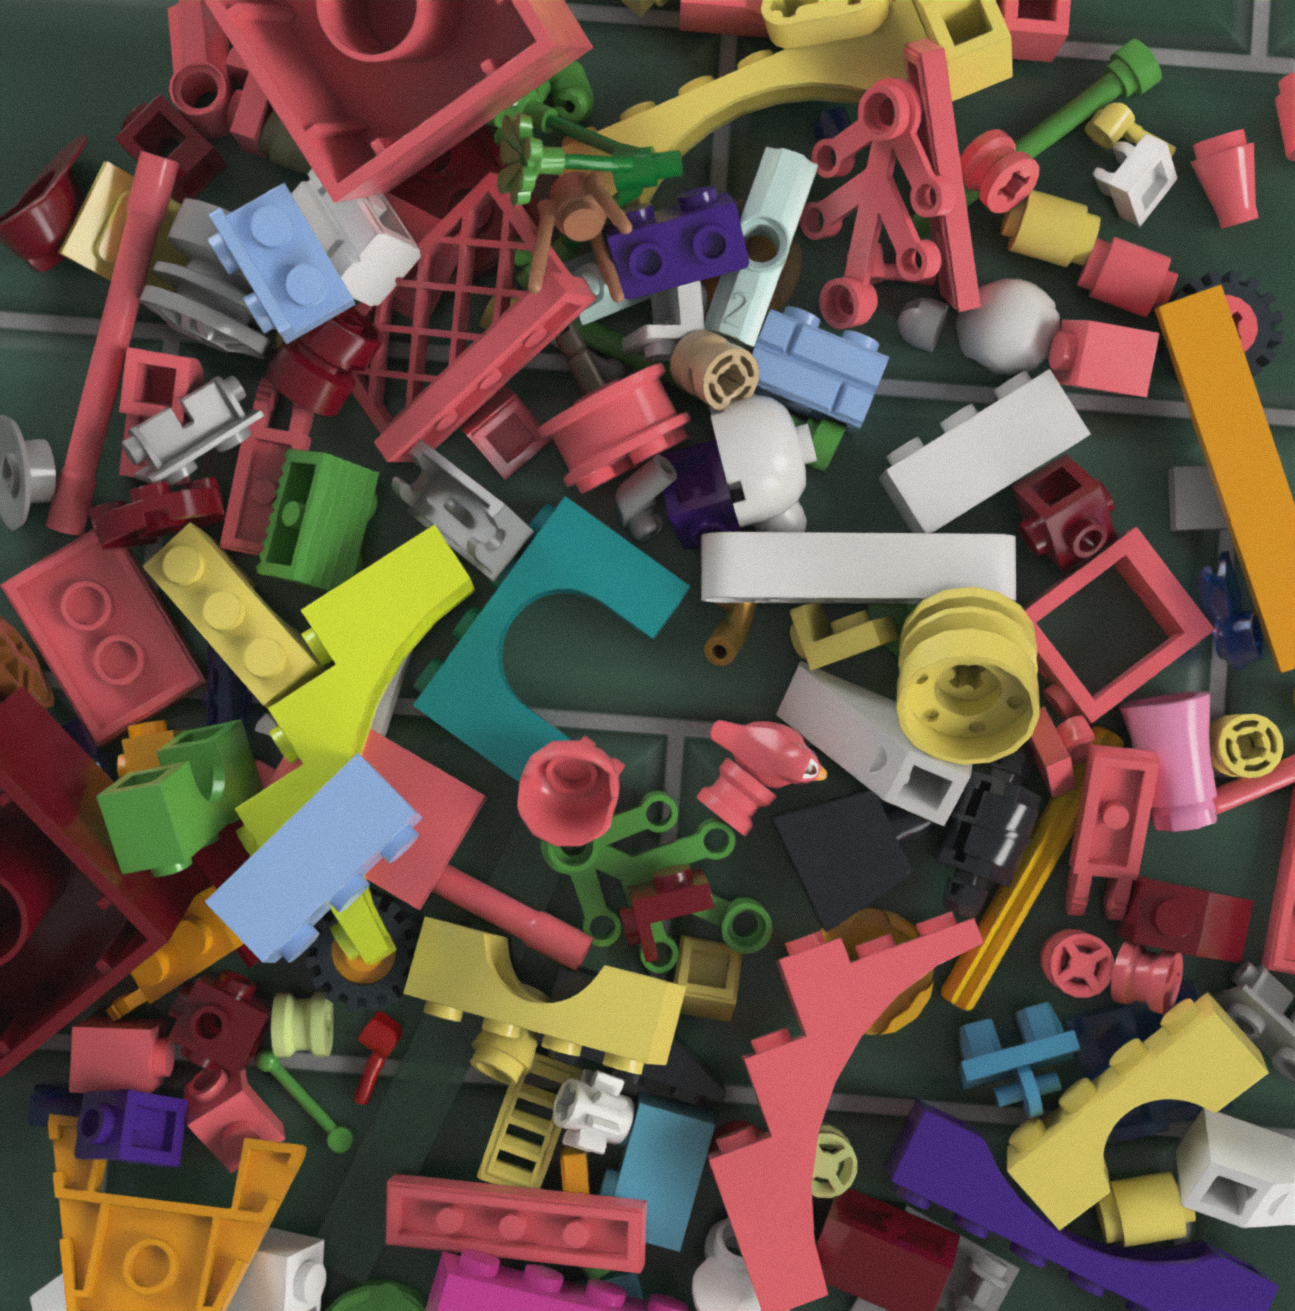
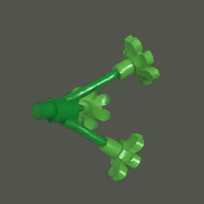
M548 80L486 123V125L498 127L494 135V142L497 146H500V161L502 164L507 165V167L498 174L497 187L500 194L510 193V200L513 206L524 205L530 202L531 191L535 187L536 178L539 174L561 175L564 169L611 171L617 192L612 197L620 208L643 193V188L657 187L658 179L682 177L683 175L680 150L655 152L653 146L637 147L620 143L558 117L556 109L543 104L551 90ZM534 128L545 133H550L554 130L612 156L565 154L562 147L543 146L542 140L535 139L532 131ZM562 235L550 246L564 263L578 256L577 248L585 241H574ZM521 237L517 239V242L525 243ZM516 251L514 264L524 268L516 274V279L527 291L533 253Z

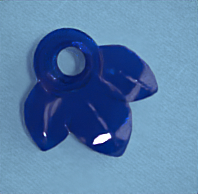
M1229 551L1221 552L1217 577L1211 572V565L1200 569L1198 574L1199 594L1206 612L1215 622L1213 634L1219 658L1221 660L1224 659L1235 670L1247 669L1249 662L1263 659L1264 647L1261 626L1255 610L1242 611L1241 593L1232 567Z

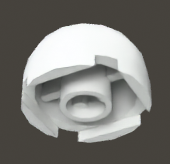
M753 394L748 399L730 401V405L725 407L723 411L709 406L727 483L733 493L735 501L733 505L740 528L761 523L784 514L798 502L806 487L805 464L817 461L808 424L795 427L794 421L785 406L771 397Z

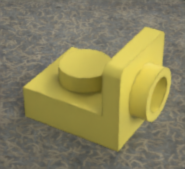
M821 603L805 604L790 610L793 624L790 626L791 640L798 655L804 660L807 659L810 670L836 663L899 640L891 616L870 621L867 611L864 610L833 621L829 625Z

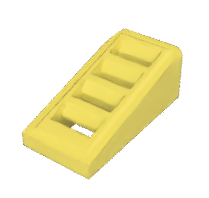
M535 1051L530 1073L563 1084L570 1078L579 1080L583 1067L565 1064L550 1058L544 1053ZM521 1074L515 1086H508L477 1177L492 1184L541 1189L562 1128L555 1125L553 1114L551 1120L518 1109L515 1105L519 1097L553 1110L557 1094L524 1083L526 1074ZM510 1123L545 1136L542 1145L540 1146L507 1134L508 1124ZM499 1150L534 1161L533 1170L531 1171L498 1159Z

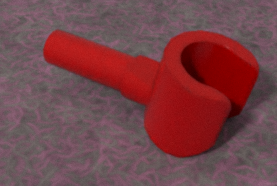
M380 1010L368 1022L357 1038V1041L373 1051L366 1061L353 1100L361 1105L368 1104L381 1068H383L387 1057L403 1035L401 1025Z

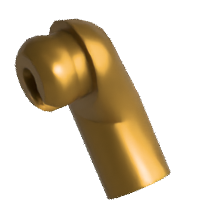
M715 603L718 607L723 608L726 614L704 646V653L709 662L716 666H727L734 660L747 639L757 603Z

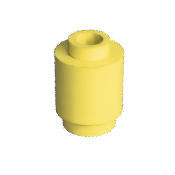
M1032 189L1030 194L1018 206L1005 212L1000 235L1009 237L1008 251L1062 267H1068L1070 262L1084 266L1094 247L1101 218L1100 216L1087 213L1088 207L1086 205Z
M1170 1171L1109 1181L1110 1193L1095 1204L1105 1243L1121 1241L1123 1247L1186 1237V1223L1196 1221L1195 1211L1182 1206L1179 1183L1175 1182Z

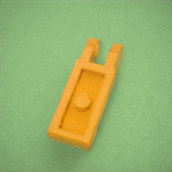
M214 885L194 897L169 942L130 973L139 989L122 995L112 1002L111 1007L106 1009L113 1022L147 1001L149 1004L155 1002L244 944L205 903L217 890Z

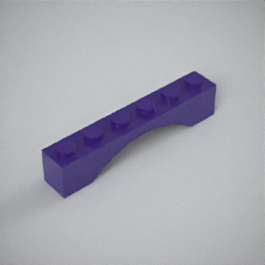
M916 1098L883 1165L890 1180L896 1183L893 1192L902 1199L928 1210L931 1202H934L954 1212L951 1221L967 1232L986 1239L989 1231H992L1012 1241L1009 1250L1027 1262L1044 1268L1047 1260H1050L1068 1269L1067 1278L1080 1288L1099 1297H1102L1105 1290L1108 1289L1126 1298L1127 1301L1124 1306L1129 1311H1268L1280 1287L1258 1267L1202 1239L1174 1246L1123 1247L1118 1244H1106L1065 1228L1059 1231L1048 1217L1035 1210L1012 1189L999 1171L985 1139L973 1125L919 1098Z

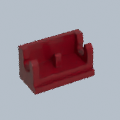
M848 1188L843 1194L834 1197L816 1248L826 1284L888 1311H936L953 1269L960 1234Z

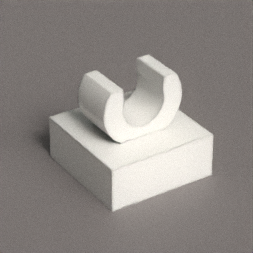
M1148 134L1143 136L1136 147L1127 142H1116L1112 148L1116 160L1121 166L1115 173H1109L1098 167L1093 172L1099 190L1113 198L1119 218L1138 227L1144 223L1178 179L1167 142Z

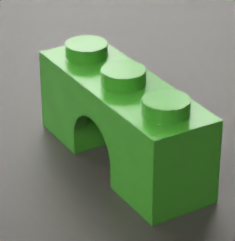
M242 719L183 731L156 751L161 764L160 767L126 773L96 796L122 874L150 869L153 877H162L180 872L192 865L191 857L201 848L207 847L220 839L219 832L226 825L241 819L235 808L263 790Z

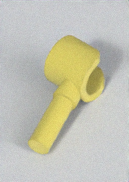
M1123 103L1108 104L1104 109L1099 110L1085 126V132L1089 138L1097 145L1106 149H1112L1122 136L1135 144H1138L1145 134L1160 139L1142 129V126L1134 123V114ZM1167 143L1172 157L1176 147Z

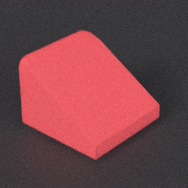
M506 385L499 389L459 427L504 480L509 478L552 441V438L541 439L537 432L541 425L519 397Z

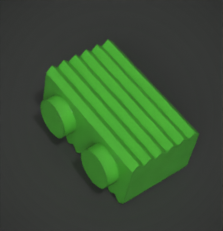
M289 449L284 454L286 462L281 466L283 475L278 479L280 487L275 491L277 499L272 503L274 512L269 516L271 524L265 529L267 537L262 541L265 549L259 554L261 562L256 566L258 574L311 590L328 593L361 572L362 556L360 551L367 523L377 508L378 499L375 490L380 473L361 467V465L353 464L342 458L334 457L331 454Z

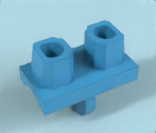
M1049 1002L1027 1007L1016 1012L1015 1019L1024 1044L1002 1050L992 1019H984L961 1026L958 1031L962 1061L957 1073L963 1091L1013 1077V1083L993 1088L996 1102L999 1107L1021 1101L1028 1118L1043 1115L1041 1095L1061 1090L1060 1080L1056 1071L1035 1077L1032 1071L1071 1061L1074 1059V1052L1080 1050L1074 1030L1064 1033L1061 1022Z

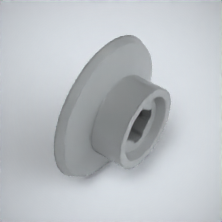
M0 415V516L8 529L16 530L25 523L30 504L52 501L56 487L55 463L51 448L45 439L24 440L17 423L12 418Z

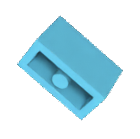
M640 1091L630 1130L624 1140L616 1144L624 1147L618 1171L606 1168L599 1195L647 1200L646 1243L680 1252L715 1128L713 1111Z

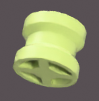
M327 991L315 992L310 998H296L291 992H278L275 994L271 1016V1039L276 1058H289L296 1051L309 1050L315 1057H328L331 1054L334 1035L333 1003L325 998L328 994Z
M822 1123L818 1133L811 1186L812 1195L817 1198H832L843 1194L852 1185L857 1174V1158L848 1137L841 1129L829 1123ZM821 1148H825L831 1151L837 1148V1150L831 1153L829 1151H822Z

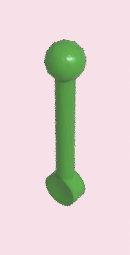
M272 1047L259 1049L254 1058L257 1068L263 1072H270L328 1134L327 1143L331 1150L338 1153L347 1151L354 1139L351 1128L334 1123L279 1063L280 1058H276Z

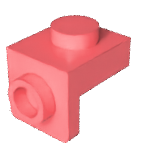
M217 1065L216 1069L204 1068L183 1088L184 1100H188L187 1126L230 1173L239 1169L244 1138L275 1142L285 1140L283 1123L247 1083L245 1068L238 1074L220 1065Z

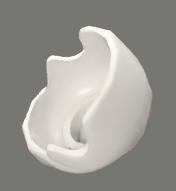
M1005 278L980 285L978 290L981 307L959 312L955 324L962 352L967 358L976 360L994 374L1003 375L1006 373L1012 375L1025 370L1027 372L1034 371L1048 358L1051 341L1055 334L1060 331V314L1056 310L1055 302L1037 285L1022 279Z

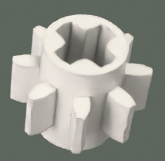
M584 1069L581 1080L570 1078L563 1083L558 1091L553 1107V1121L555 1125L567 1129L563 1137V1144L603 1155L607 1142L616 1145L624 1140L633 1121L634 1104L630 1097L620 1094L624 1085L622 1078L598 1070L593 1072Z

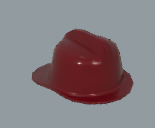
M80 135L62 149L33 180L15 204L0 216V242L38 273L48 271L65 258L58 251L85 200L69 168L85 147L88 140L87 135Z

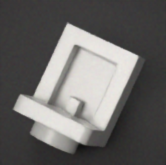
M700 281L652 293L653 325H644L622 338L623 352L644 353L645 361L647 362L671 361L675 346L684 336L694 330L705 329L704 317L707 312L708 296L705 286Z

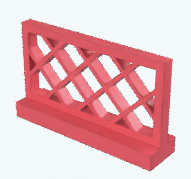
M489 172L417 244L420 249L421 258L404 277H397L395 279L397 285L380 305H373L371 307L359 302L354 307V309L369 320L375 316L373 324L384 337L382 345L371 361L370 368H366L365 371L353 370L352 375L356 383L352 393L381 434L374 443L387 462H414L409 452L420 439L435 450L597 299L583 278L570 274L551 246L540 292L532 294L529 290H512L515 252H534L538 227L522 205L513 206L511 204L510 193H499L497 187L498 174ZM494 198L503 211L501 241L476 239L479 212ZM461 231L460 238L455 237ZM517 232L525 243L517 242ZM446 245L460 246L456 284L433 282L435 255ZM476 247L500 249L496 288L472 286ZM417 274V281L411 280ZM403 287L416 289L413 327L390 325L393 297ZM432 290L455 292L452 331L429 329ZM471 294L495 296L493 324L482 334L468 333ZM511 298H519L510 306ZM390 332L412 334L408 372L386 370ZM428 336L451 338L448 367L438 376L424 374ZM467 340L474 341L466 348ZM364 375H370L369 382ZM386 377L408 380L405 408L394 418L383 404ZM424 382H431V383L423 390V384H424Z

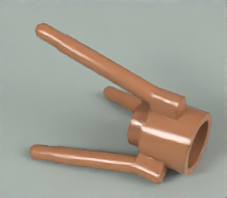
M574 171L566 173L556 179L551 186L550 199H544L537 203L540 221L529 272L528 290L532 294H537L541 290L553 227L556 225L562 234L574 241H590L610 296L614 302L620 303L624 299V293L604 239L602 227L607 216L622 234H629L632 231V224L606 190L600 172L593 171L588 174L586 172Z

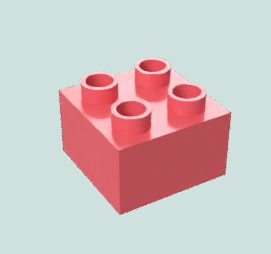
M204 0L334 203L390 192L593 48L565 0Z

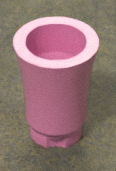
M1189 691L1141 698L1119 705L1133 749L1155 751L1160 758L1151 807L1153 829L1155 831L1178 832L1199 829L1206 825L1215 824L1217 822V813L1213 798L1217 797L1212 767L1210 741V692Z

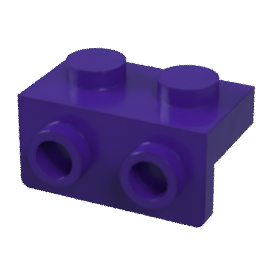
M705 186L679 194L677 196L679 205L654 211L652 203H642L623 208V212L632 224V231L627 235L622 234L613 223L604 225L610 252L625 299L641 297L748 267L749 257L736 202L728 192L717 194L715 186Z

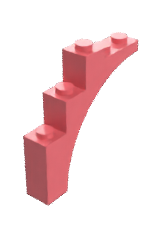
M952 911L917 923L916 927L920 936L895 944L892 933L856 945L855 948L859 958L852 961L849 960L842 938L826 942L821 930L785 943L789 956L775 960L802 1034L791 1038L788 1027L767 1033L751 1040L754 1052L741 1056L768 1131L757 1136L753 1126L732 1131L716 1139L719 1147L718 1150L707 1153L761 1311H787L828 1295L814 1238L811 1186L818 1133L835 1082L862 1035L899 994L936 966L983 944L974 918L956 922Z

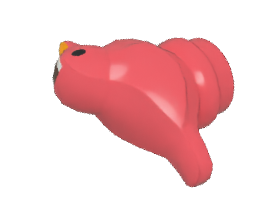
M717 720L710 728V739L732 753L736 764L762 785L771 788H781L789 784L803 785L811 781H821L827 777V771L821 766L815 752L806 746L802 735L789 726L770 721H756L740 725Z

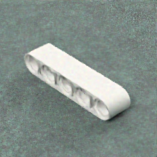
M716 532L701 535V600L705 602L919 604L922 600L943 590L963 587H977L1000 592L1016 602V536L820 532Z

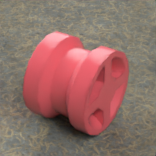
M999 129L986 131L976 137L960 156L964 186L969 190L980 191V200L994 213L1007 212L1018 206L1030 194L1039 177V165L1036 160L1026 152H1016V144L1006 132Z
M727 757L719 767L720 777L713 786L703 787L696 798L739 833L746 836L753 827L752 817L761 807H769L777 796Z
M1065 928L1053 933L1045 941L1040 952V966L1045 978L1053 986L1073 997L1089 998L1100 994L1110 984L1114 969V958L1110 948L1100 938L1080 929ZM1067 952L1070 957L1068 967L1062 970V967L1066 965Z
M1126 940L1118 952L1112 973L1111 997L1113 1001L1125 1005L1139 1001L1146 1003L1151 1012L1165 1015L1174 1006L1179 993L1183 973L1182 954L1169 950L1155 953L1147 951L1146 947L1142 944Z

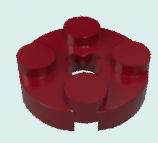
M210 477L181 485L179 487L180 491L171 492L169 482L147 484L129 492L132 500L130 504H127V501H114L89 509L88 512L99 545L103 550L135 548L158 543L156 537L175 532L178 534L190 522L203 530L225 519L222 506L224 502L217 478Z

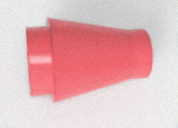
M1244 129L1193 144L1196 160L1190 163L1218 217L1220 229L1259 218L1255 194L1254 143L1247 144Z

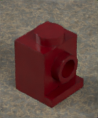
M160 93L150 103H142L135 107L125 118L122 124V131L114 138L137 163L140 151L163 157L164 151L168 147L178 145L166 159L179 163L171 195L179 204L185 198L195 199L228 166L214 146Z

